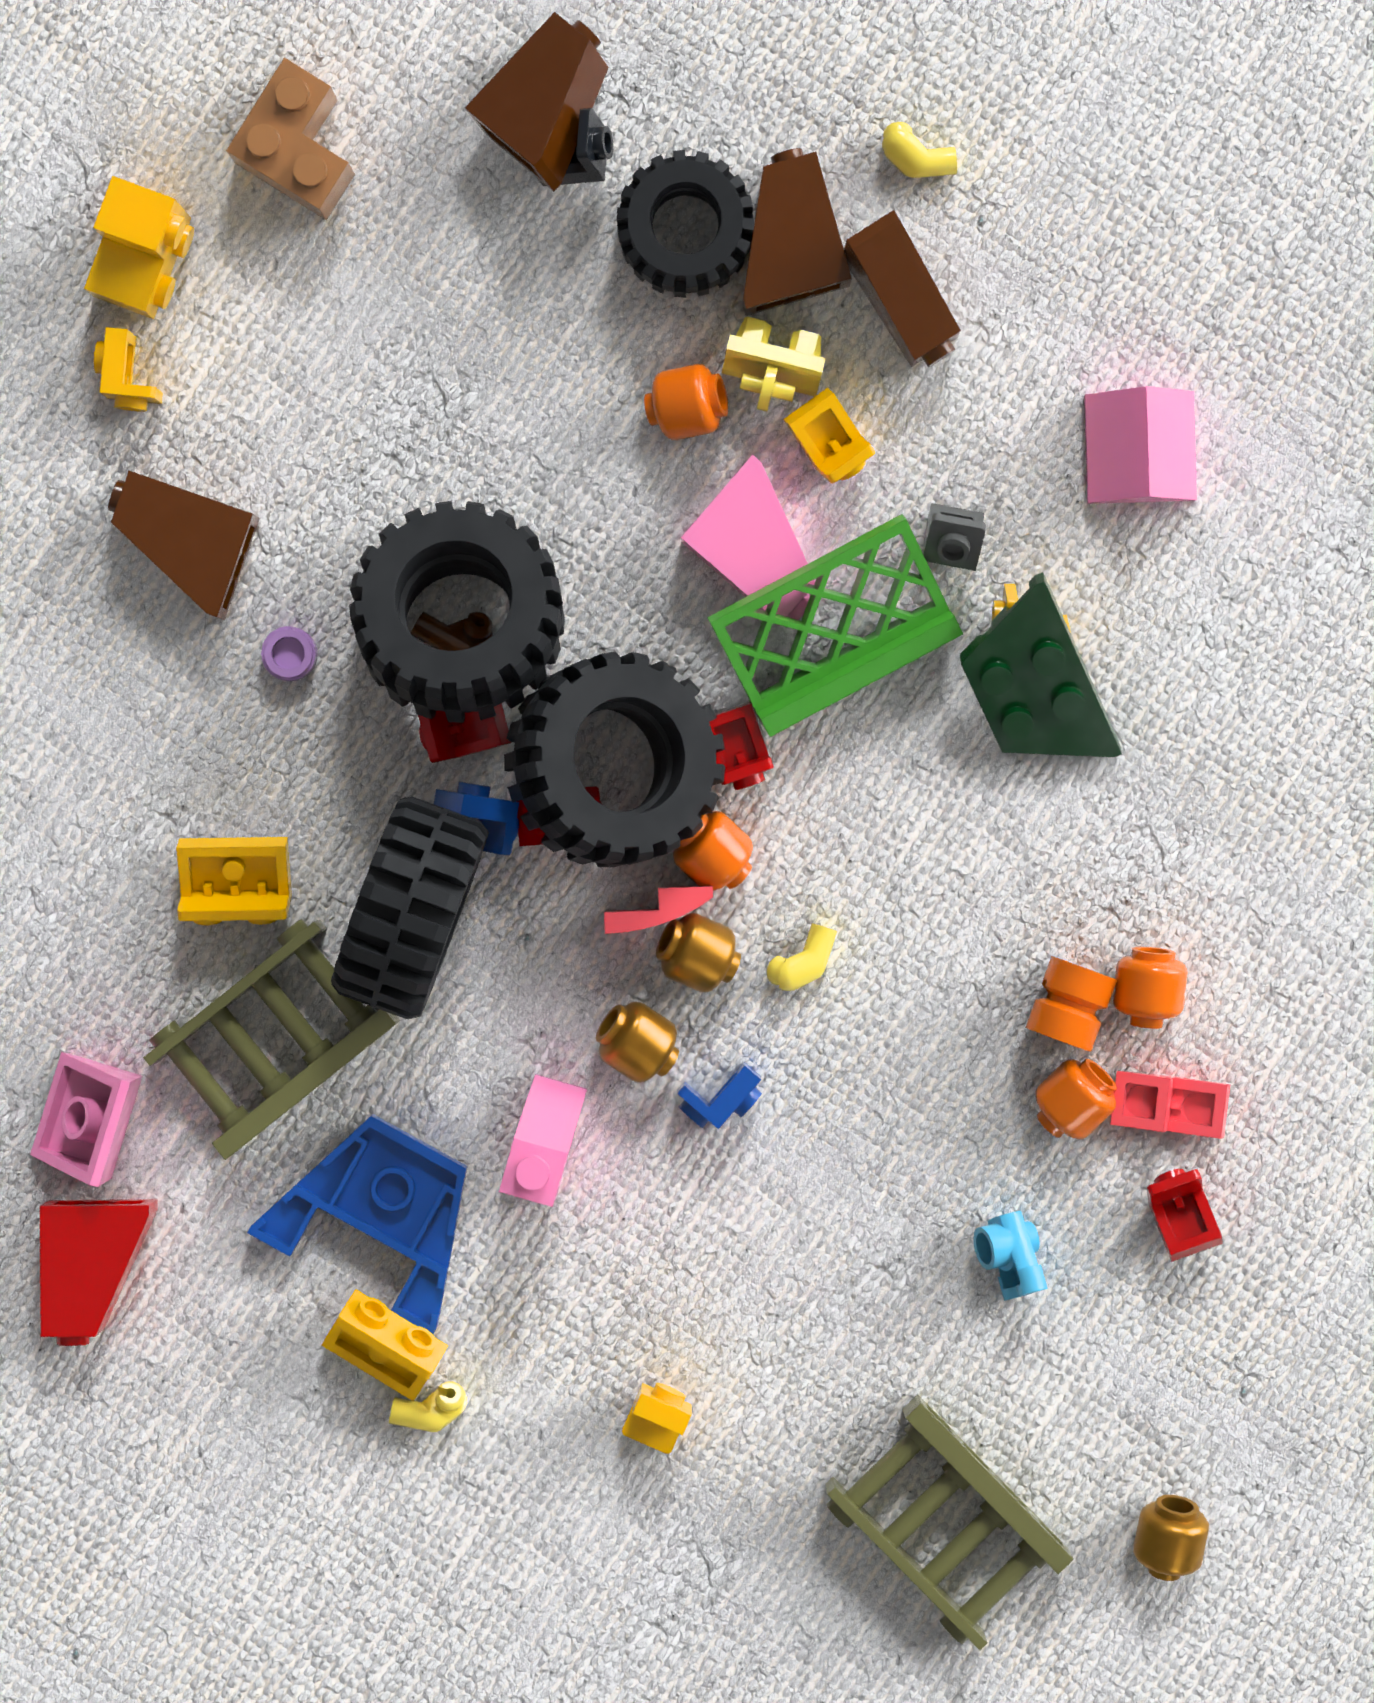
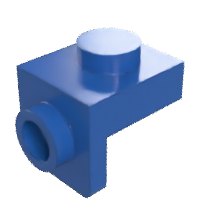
M458 782L457 792L436 789L435 805L467 817L478 818V821H481L489 834L483 851L506 856L511 854L513 841L516 839L519 830V820L517 817L519 802L512 803L509 800L489 797L491 787L479 784Z
M743 1062L710 1102L684 1081L677 1089V1094L684 1099L678 1107L700 1127L703 1128L710 1122L719 1129L733 1112L742 1117L758 1100L762 1093L756 1086L761 1081V1076L747 1063Z

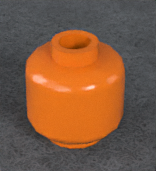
M694 364L658 373L653 381L652 393H647L644 396L645 412L650 425H659L663 434L671 440H681L710 434L718 429L721 417L728 415V397L724 382L718 373L712 374L703 364Z
M713 811L712 813L701 815L700 819L703 821V827L693 837L680 841V847L673 851L674 863L699 887L713 886V891L724 886L733 889L742 883L751 871L752 865L748 861L753 851L752 841L723 812Z
M1133 947L1131 955H1127L1118 961L1115 974L1117 983L1114 988L1113 1004L1118 1011L1131 1016L1130 1025L1159 1029L1163 1027V1019L1177 1017L1183 1011L1187 968L1183 963L1175 959L1176 952L1156 947Z
M1087 1058L1081 1062L1075 1059H1068L1037 1087L1036 1101L1041 1109L1037 1114V1118L1042 1126L1057 1138L1066 1134L1078 1140L1084 1139L1114 1112L1116 1100L1113 1093L1117 1090V1086L1109 1074L1093 1060Z

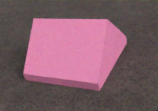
M1144 386L1084 395L1087 504L1197 500L1194 391Z
M61 1052L30 1155L89 1186L99 1187L112 1179L143 1076L77 1055Z

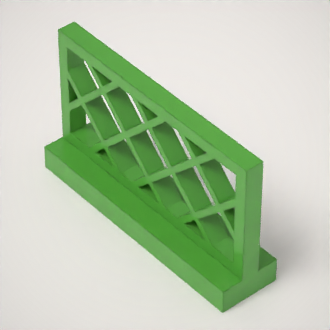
M903 514L707 617L758 719L769 737L963 635ZM900 534L906 549L899 568L896 569L875 563L874 560L880 544ZM865 553L863 559L857 558V556ZM912 562L914 563L918 574L909 572ZM842 564L859 568L850 595L825 588L831 570ZM870 571L894 578L885 604L860 598ZM816 579L814 585L808 583V582H810V581ZM905 581L925 586L931 599L930 602L911 612L896 608ZM793 590L811 594L801 620L776 614L782 596ZM821 597L846 604L837 630L812 624ZM767 605L766 611L760 610L761 607ZM857 607L881 613L875 631L864 637L847 633ZM745 616L762 620L753 646L732 641L725 627ZM892 617L898 618L890 623ZM773 623L797 630L788 656L763 649ZM808 633L833 639L827 657L815 663L799 659ZM843 643L849 644L846 647L842 648ZM739 653L749 656L746 666ZM759 659L785 665L779 682L758 692L752 679ZM795 668L800 669L799 672L793 674Z

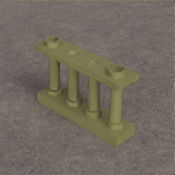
M303 919L297 921L276 938L282 946L279 950L185 1025L180 1027L174 1020L149 1040L154 1049L143 1057L148 1065H154L168 1055L221 1121L217 1127L223 1134L213 1141L212 1145L224 1160L232 1156L401 1021L397 1015L380 1009L376 1012L372 1006L367 1005L365 1007L363 1003L337 993L331 985L334 967L312 941V939L326 929L321 920L314 921L309 926H307ZM294 954H296L348 1020L344 1025L350 1033L335 1045L328 1038L324 1040L320 1038L270 975L273 970ZM251 988L256 991L305 1053L302 1059L308 1067L293 1079L285 1071L280 1074L227 1008ZM208 1022L213 1024L263 1087L259 1092L265 1098V1101L250 1113H248L243 1105L237 1108L185 1042Z
M917 1394L902 1409L905 1418L910 1422L904 1428L906 1434L848 1491L834 1477L825 1483L827 1495L831 1498L826 1506L847 1528L855 1523L944 1613L940 1622L954 1639L960 1644L969 1639L981 1650L988 1642L983 1629L977 1622L1035 1566L1041 1569L1047 1563L1059 1574L1074 1558L1069 1548ZM933 1446L947 1460L942 1466L944 1473L889 1527L884 1529L863 1506L921 1449L927 1452ZM971 1485L985 1499L980 1505L982 1512L922 1568L901 1545L959 1488L965 1491ZM1009 1524L1023 1538L1017 1544L1020 1550L960 1607L944 1591L939 1583L997 1527L1003 1530Z

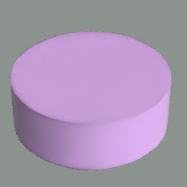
M285 626L272 631L267 636L262 646L261 656L265 668L271 675L284 681H297L309 675L314 669L318 652L313 638L307 632L296 627Z

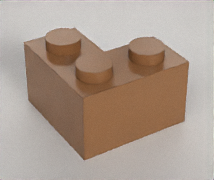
M284 57L226 152L235 164L326 221L355 176L349 162L313 141L338 101L332 87Z

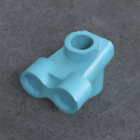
M1021 1211L987 1220L988 1225L976 1228L973 1237L976 1256L982 1267L986 1270L999 1269L1000 1277H998L1004 1301L1048 1289L1042 1266L1038 1265L1035 1256L1040 1245L1037 1229L1032 1222H1024Z

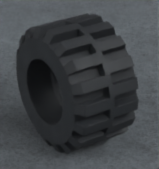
M685 150L673 151V157L663 159L662 154L652 158L649 167L645 170L640 167L632 175L633 181L629 186L625 185L621 194L620 208L617 207V228L622 254L626 263L630 264L634 269V274L642 282L646 280L652 284V289L662 294L664 290L674 292V297L686 298V293L697 292L698 297L709 294V289L717 285L721 288L730 282V276L734 272L738 273L745 264L747 253H750L754 230L751 196L747 195L745 183L740 176H734L730 173L729 165L721 159L717 163L709 160L708 153L697 151L696 156H685ZM679 196H693L708 203L714 209L718 218V231L713 242L703 250L691 254L675 253L662 246L655 237L653 220L655 213L665 202Z

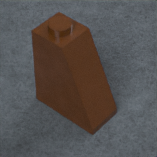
M556 12L544 22L465 107L470 116L491 140L553 192L562 184L577 147L580 109L593 108L609 68L596 50L601 44L599 38L580 20L570 25Z
M802 148L789 149L771 156L772 164L763 166L743 296L745 316L850 287L852 277L816 151L803 155Z
M895 211L889 212L848 238L844 252L849 270L910 366L913 367L924 360L927 367H931L953 353L956 349L951 342L958 338L961 330Z
M128 471L125 481L118 480L109 499L108 510L114 512L111 523L205 613L225 620L260 518L253 513Z

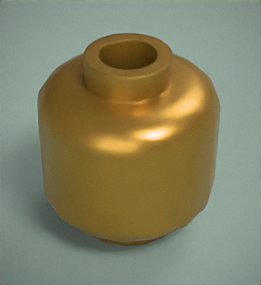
M696 913L686 914L680 920H671L661 934L656 949V957L661 960V968L665 976L699 992H710L721 981L730 982L735 976L741 960V954L735 951L736 938L732 930Z
M631 1002L624 1007L618 1004L613 1007L603 1019L595 1037L596 1041L600 1043L599 1053L602 1061L635 1082H645L655 1074L661 1077L666 1075L675 1064L679 1055V1049L674 1047L677 1037L675 1025L641 1002Z
M1162 1495L1156 1501L1142 1508L1133 1552L1137 1560L1148 1568V1572L1153 1577L1164 1581L1178 1580L1180 1576L1192 1574L1201 1567L1209 1531V1522L1204 1514L1199 1511L1198 1505L1192 1500L1178 1495Z

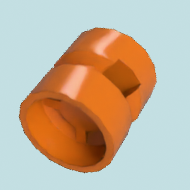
M1051 956L1042 982L1048 994L1046 997L1035 1000L1025 1028L1091 1052L1102 1024L1095 1015L1096 1011L1108 1007L1117 979Z

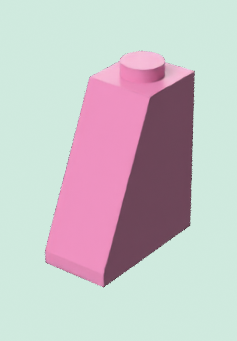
M754 455L747 460L681 537V542L744 597L808 564L761 461ZM814 579L808 583L814 585L816 580ZM793 590L782 596L776 614L799 620L804 614L811 594ZM767 605L761 607L760 610L766 611Z
M535 1074L513 1139L499 1192L553 1207L587 1088Z

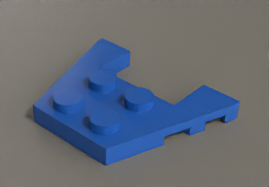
M372 1114L252 1224L247 1233L290 1257L316 1210L320 1208L416 1262L391 1311L412 1324L423 1327L434 1334L439 1323L468 1166Z

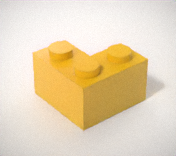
M112 176L93 227L103 238L84 289L95 298L154 319L158 308L166 309L173 295L176 280L170 277L177 256L184 258L191 246L194 227L189 226L191 221L189 214L172 197Z

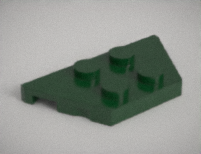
M1043 572L1036 574L1029 581V589L1010 609L1005 606L991 621L989 630L983 635L977 636L960 653L961 666L1002 753L1117 757L1122 755L1119 740Z

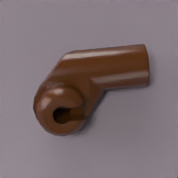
M423 611L416 621L411 635L435 649L445 651L465 650L475 647L492 637L493 623L485 613L472 612L469 613L468 618L447 625Z

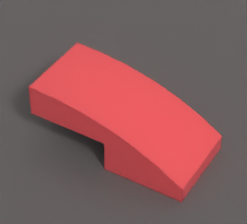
M713 886L658 887L659 909L605 911V934L646 929L679 918L712 899Z
M1117 1071L1115 1081L1117 1090L1114 1092L1116 1108L1111 1114L1110 1125L1158 1132L1169 1131L1218 1139L1224 1138L1231 1084Z

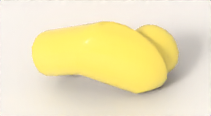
M894 122L885 128L882 141L884 154L905 176L922 178L957 174L955 147L926 149L912 134V128L904 122Z
M812 923L802 952L788 959L776 956L769 962L766 970L768 980L774 985H779V988L782 990L795 991L820 978L825 971L837 931Z
M447 1381L442 1383L438 1389L422 1402H413L408 1399L394 1397L389 1424L428 1432H438L463 1413L467 1405V1396L461 1385L453 1381Z

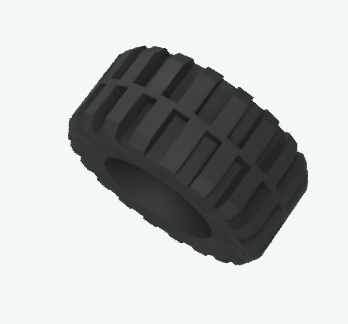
M452 501L435 503L436 512L422 515L421 509L417 508L404 514L407 523L397 529L392 523L378 533L382 544L378 549L374 546H367L360 558L363 573L353 574L350 591L354 602L349 605L350 619L363 660L366 661L371 676L378 686H386L389 697L402 707L408 705L409 702L413 703L416 714L429 719L435 717L436 711H443L448 722L464 723L465 713L478 711L480 720L496 716L494 706L505 701L511 709L525 700L523 689L527 685L532 689H538L540 683L547 678L545 665L556 663L561 650L559 636L564 634L565 625L559 579L556 577L554 563L548 550L540 549L538 536L527 525L516 529L514 516L498 509L492 517L486 515L485 506L482 503L468 501L465 510H454ZM459 574L476 575L496 583L506 592L510 606L506 620L492 637L475 647L458 651L435 649L419 642L411 635L408 629L407 615L416 597L427 586L444 577Z
M617 652L602 653L590 659L585 658L548 676L540 683V687L536 692L525 697V700L518 708L522 717L510 724L506 739L515 744L514 751L504 754V771L515 772L517 784L507 788L512 803L522 800L528 811L520 817L529 831L540 828L545 833L541 843L551 851L556 852L564 849L567 851L568 860L582 865L595 862L598 867L614 868L647 861L654 857L668 854L680 847L681 840L693 837L703 827V821L700 819V816L712 813L719 799L717 794L711 792V788L713 785L723 783L725 766L723 764H716V753L725 750L723 735H713L709 722L717 717L710 703L704 706L699 705L695 696L699 694L700 689L689 678L681 682L674 679L677 673L675 667L664 661L650 665L648 655L631 652L622 657ZM612 710L626 716L641 729L650 744L654 758L653 782L642 804L630 811L617 812L597 802L586 791L577 774L574 762V745L577 732L584 719L596 711Z
M413 796L398 800L371 861L335 963L331 985L339 995L405 1019L421 1017L450 945L486 844L489 832L481 821Z

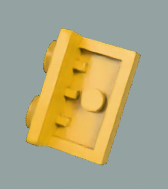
M288 837L179 838L176 847L181 894L177 908L179 921H193L198 925L209 926L222 921L247 920L252 924L265 925L287 918L292 898Z
M357 1289L354 1290L321 1346L413 1402L434 1372L448 1347L447 1344L435 1338L427 1329L412 1324L389 1310L381 1301L368 1297Z

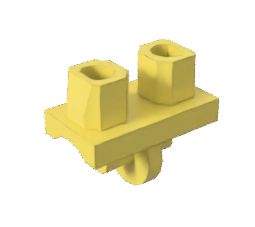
M747 316L744 318L736 336L731 334L729 336L722 374L742 378L740 389L759 393L757 409L766 412L768 411L771 397L791 402L794 392L815 397L826 359L820 357L821 336L816 333L798 330L793 331L789 349L768 344L772 326L764 320Z

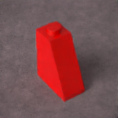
M157 1199L49 1200L40 1205L41 1337H56L57 1345L81 1346L89 1344L90 1337H96L105 1329L158 1210Z

